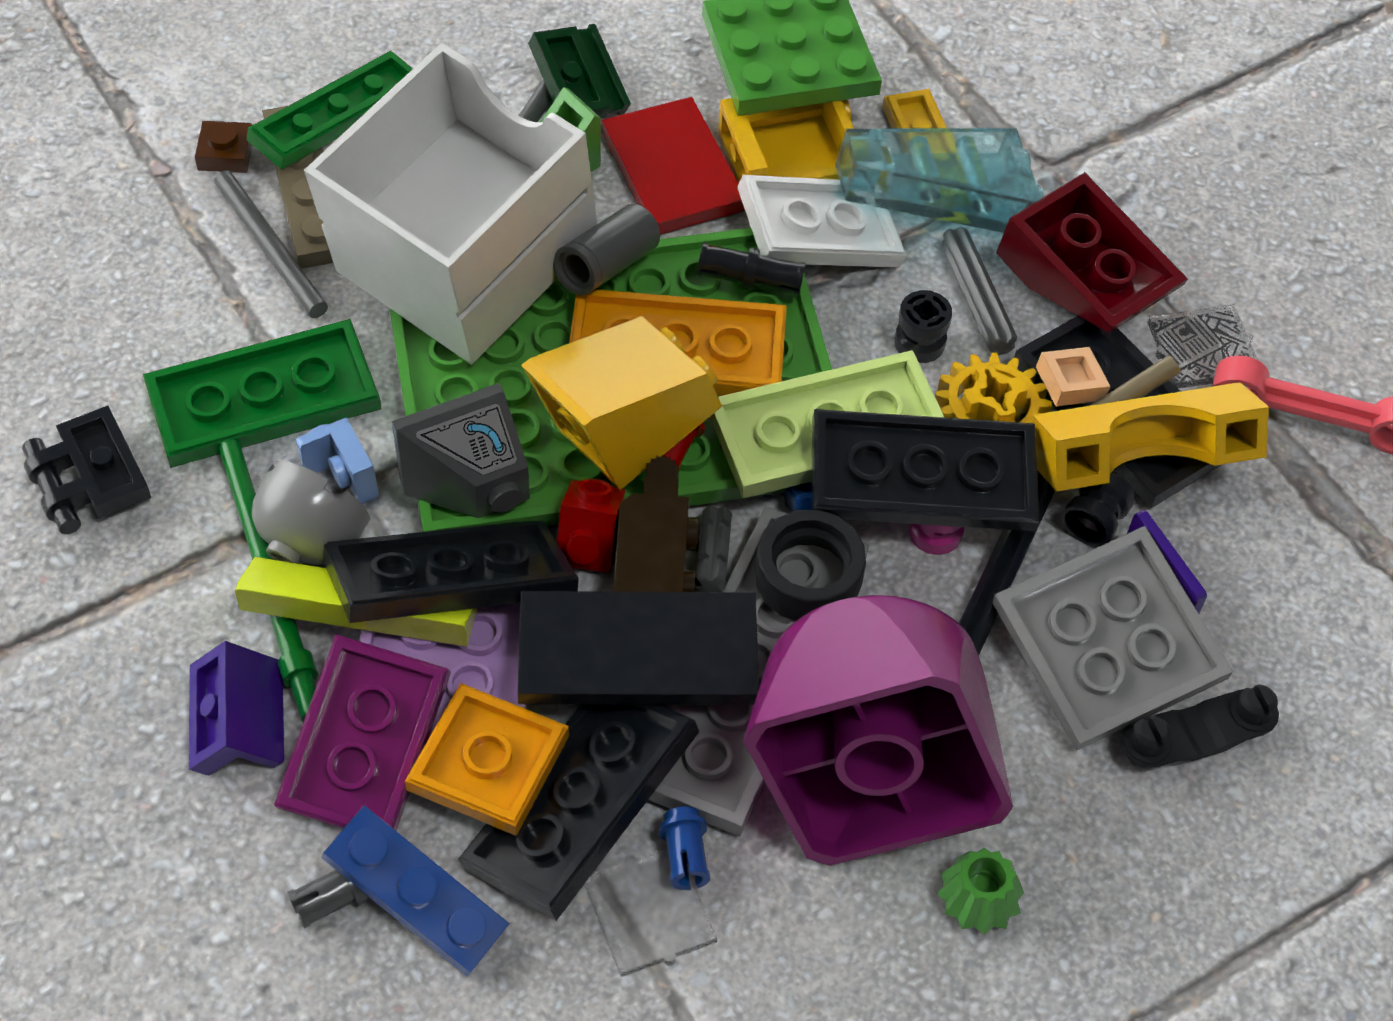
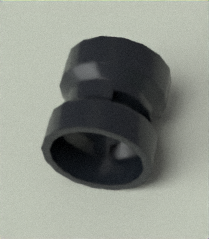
M919 290L910 293L903 299L899 310V324L894 338L898 353L913 350L919 363L935 361L943 354L947 342V331L952 319V307L945 297L931 290Z
M1112 472L1109 483L1079 488L1080 496L1072 498L1062 511V524L1070 535L1086 545L1099 547L1109 543L1117 531V520L1127 516L1135 503L1136 496L1134 490L1126 480Z

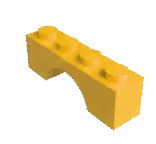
M1239 382L1034 414L1037 470L1057 492L1109 483L1110 475L1117 466L1127 461L1147 456H1183L1198 459L1214 466L1266 458L1269 406Z

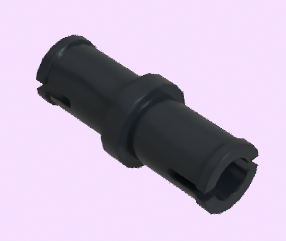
M703 242L697 276L702 277L703 275L743 283L742 289L751 291L753 286L799 296L806 263L759 255L760 249L750 248L748 253Z

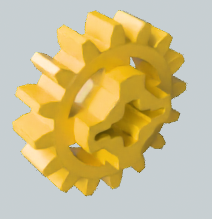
M993 352L989 362H982L976 354L970 355L967 367L957 361L953 362L950 375H941L935 398L945 418L1019 422L1021 414L1026 413V416L1020 423H1033L1034 414L1050 412L1052 401L1045 399L1048 390L1044 383L1034 384L1037 373L1034 368L1021 372L1017 369L1019 359L1013 357L1007 365L1002 364L998 354Z

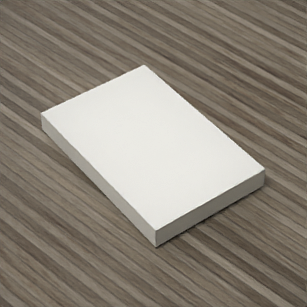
M743 175L737 186L758 249H760V255L798 263L805 262L806 265L900 268L907 257L878 182Z

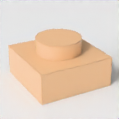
M1090 347L1041 352L1036 369L1055 406L1096 402L1107 395L1110 384Z

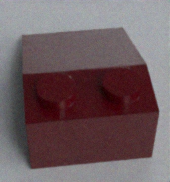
M1086 172L1010 217L996 252L1030 290L1108 333L1185 285L1188 280Z

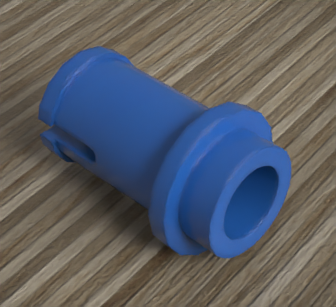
M689 806L668 810L664 813L663 822L659 826V836L667 842L671 886L678 890H691L689 872L695 876L697 888L703 887L710 881L702 837L707 832V823L703 817L699 816V811L696 808Z

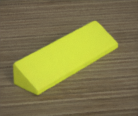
M259 557L253 558L237 582L235 589L239 608L243 611L468 647L478 609L471 608L350 623L326 568Z

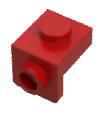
M598 479L571 481L560 507L557 543L572 567L610 574L615 557L620 503L625 500V489L619 490L617 487H612L609 483Z

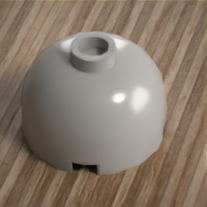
M284 460L277 461L275 466L271 465L258 487L252 504V519L259 536L269 544L265 552L274 560L297 564L300 562L310 566L325 565L323 562V547L327 542L359 539L371 518L366 508L349 492L345 491L339 500L332 492L325 488L330 481L328 478L304 466Z

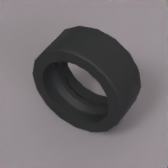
M796 510L780 516L764 530L758 544L755 564L756 587L765 604L780 616L797 621L807 613L826 604L858 597L866 567L865 546L855 528L839 516L821 510ZM797 545H815L829 550L838 557L843 564L844 572L841 579L834 584L823 588H806L793 584L782 576L777 570L776 561L784 550Z

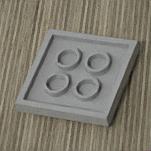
M1145 526L995 594L992 602L1076 751L1126 728L1127 725L1136 720L1149 717L1229 679L1233 673L1232 668Z

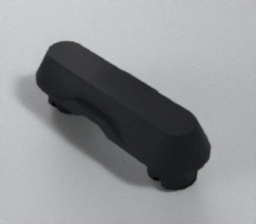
M1258 684L1252 689L1245 688L1204 700L1195 706L1185 709L1170 710L1136 720L1127 725L1122 732L1120 742L1122 750L1130 762L1140 768H1155L1177 761H1195L1222 753L1246 740L1271 732L1279 719L1278 699L1272 689Z

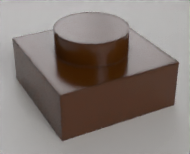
M202 121L195 153L197 170L217 172L229 170L231 172L247 173L253 147L247 141L248 127L252 126V123Z

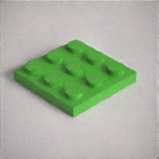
M849 0L703 1L702 17L738 116L880 95L882 79Z

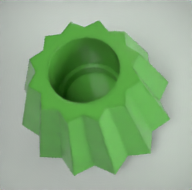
M985 847L978 852L969 851L956 857L953 866L941 872L944 885L937 894L946 902L945 915L957 918L962 929L975 927L985 935L993 927L1007 929L1009 917L1021 914L1018 900L1024 894L1012 861L1004 859L1000 851L990 852Z

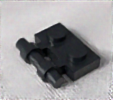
M108 405L56 425L62 441L58 444L46 448L42 439L32 438L27 440L22 446L26 457L24 469L29 480L39 485L43 494L41 506L46 517L56 522L62 534L74 533L81 527V521L76 512L83 505L91 503L98 519L151 498L148 485ZM74 466L79 479L63 484L60 478L62 470Z

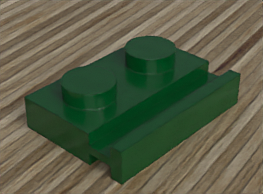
M589 24L587 29L580 30L574 26L533 32L528 45L553 102L562 88L565 87L570 89L590 107L600 119L606 118L609 113L617 112L618 116L626 113L631 105L630 100L596 24Z

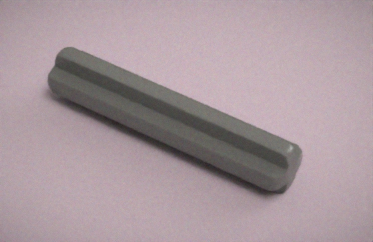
M962 226L954 230H946L943 233L944 239L941 245L989 351L997 354L1012 351L1015 348L1017 335L969 231Z

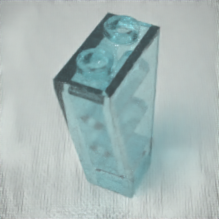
M1017 128L846 129L835 163L845 201L1004 233L1010 217L1044 197L1042 187L1036 184L1031 170L1029 151L1023 148Z

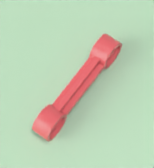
M1230 356L1217 364L1212 387L1241 382L1249 386L1246 388L1269 406V408L1369 433V440L1374 447L1385 453L1393 454V425H1391L1393 424V396L1372 404L1269 377L1267 367L1262 362L1248 356Z

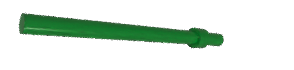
M235 439L226 440L219 445V452L252 560L254 557L272 559L265 552L269 544L259 536L252 519V504L256 493L241 444ZM269 615L282 655L278 660V666L283 683L286 687L292 688L301 721L304 723L316 690L314 681L318 677L311 651L304 649L295 619Z

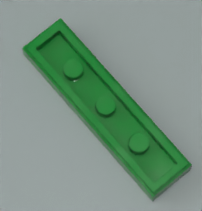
M390 50L248 127L247 141L282 170L339 138L413 68Z

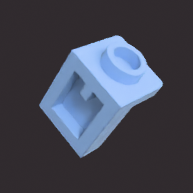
M347 417L331 424L317 426L309 433L296 439L302 466L317 473L330 468L339 488L343 489L349 486L355 498L361 504L379 497L373 464Z

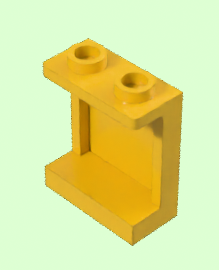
M732 98L720 100L718 136L738 183L743 175L859 181L861 162L867 159L866 141L863 134L856 132L852 125L851 109L848 100L739 116L737 115Z

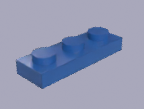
M363 805L322 854L321 858L467 977L510 924L365 805Z

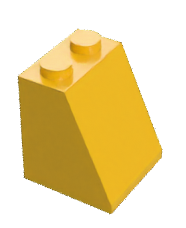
M643 316L531 357L521 365L558 430L619 490L647 469V463L651 462V458L655 459L656 456H663L722 407L713 387L718 379L711 367L698 355L690 359L685 354V349L681 342L667 327H663L659 331Z

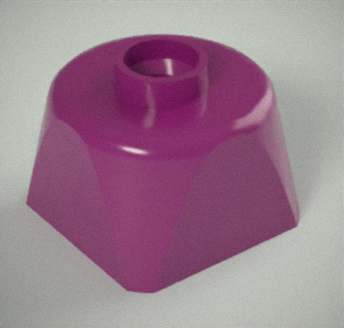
M885 595L852 597L826 604L807 613L794 622L775 643L766 664L743 742L807 859L831 866L1000 824L1008 816L1013 808V802L985 674L971 637L948 614L923 602L903 597Z

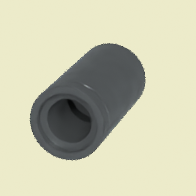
M638 204L626 205L556 251L554 269L558 279L565 288L574 294H589L658 246L660 230L657 221L646 208Z

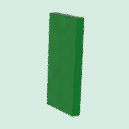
M351 319L143 374L170 468L219 455V445L229 439L238 440L241 448L309 430L320 425L330 424L345 417L348 419L382 409L378 391Z

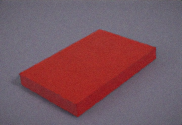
M692 96L601 120V133L636 203L646 208L653 215L659 226L660 234L745 211L737 189L739 183Z

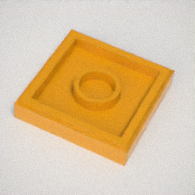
M460 683L405 780L406 790L517 836L569 737V726Z

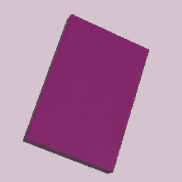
M335 634L274 806L284 811L344 829L363 805H365L397 831L410 793L406 790L405 780L428 741L451 674L450 670Z

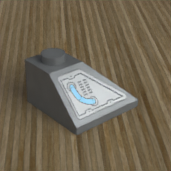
M499 383L392 421L400 485L406 496L476 518L494 512L509 511L520 502L530 499L528 465L504 391Z

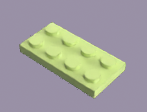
M913 350L719 396L722 407L711 415L710 419L742 499L811 482L812 417L814 409L944 417Z

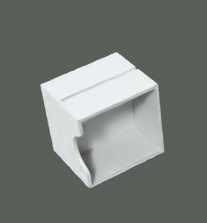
M440 43L304 169L319 219L324 222L322 229L336 271L471 365L558 278L554 269L556 251L597 225L586 133L554 113H550L543 122H532L520 117L494 95L472 61L444 43Z

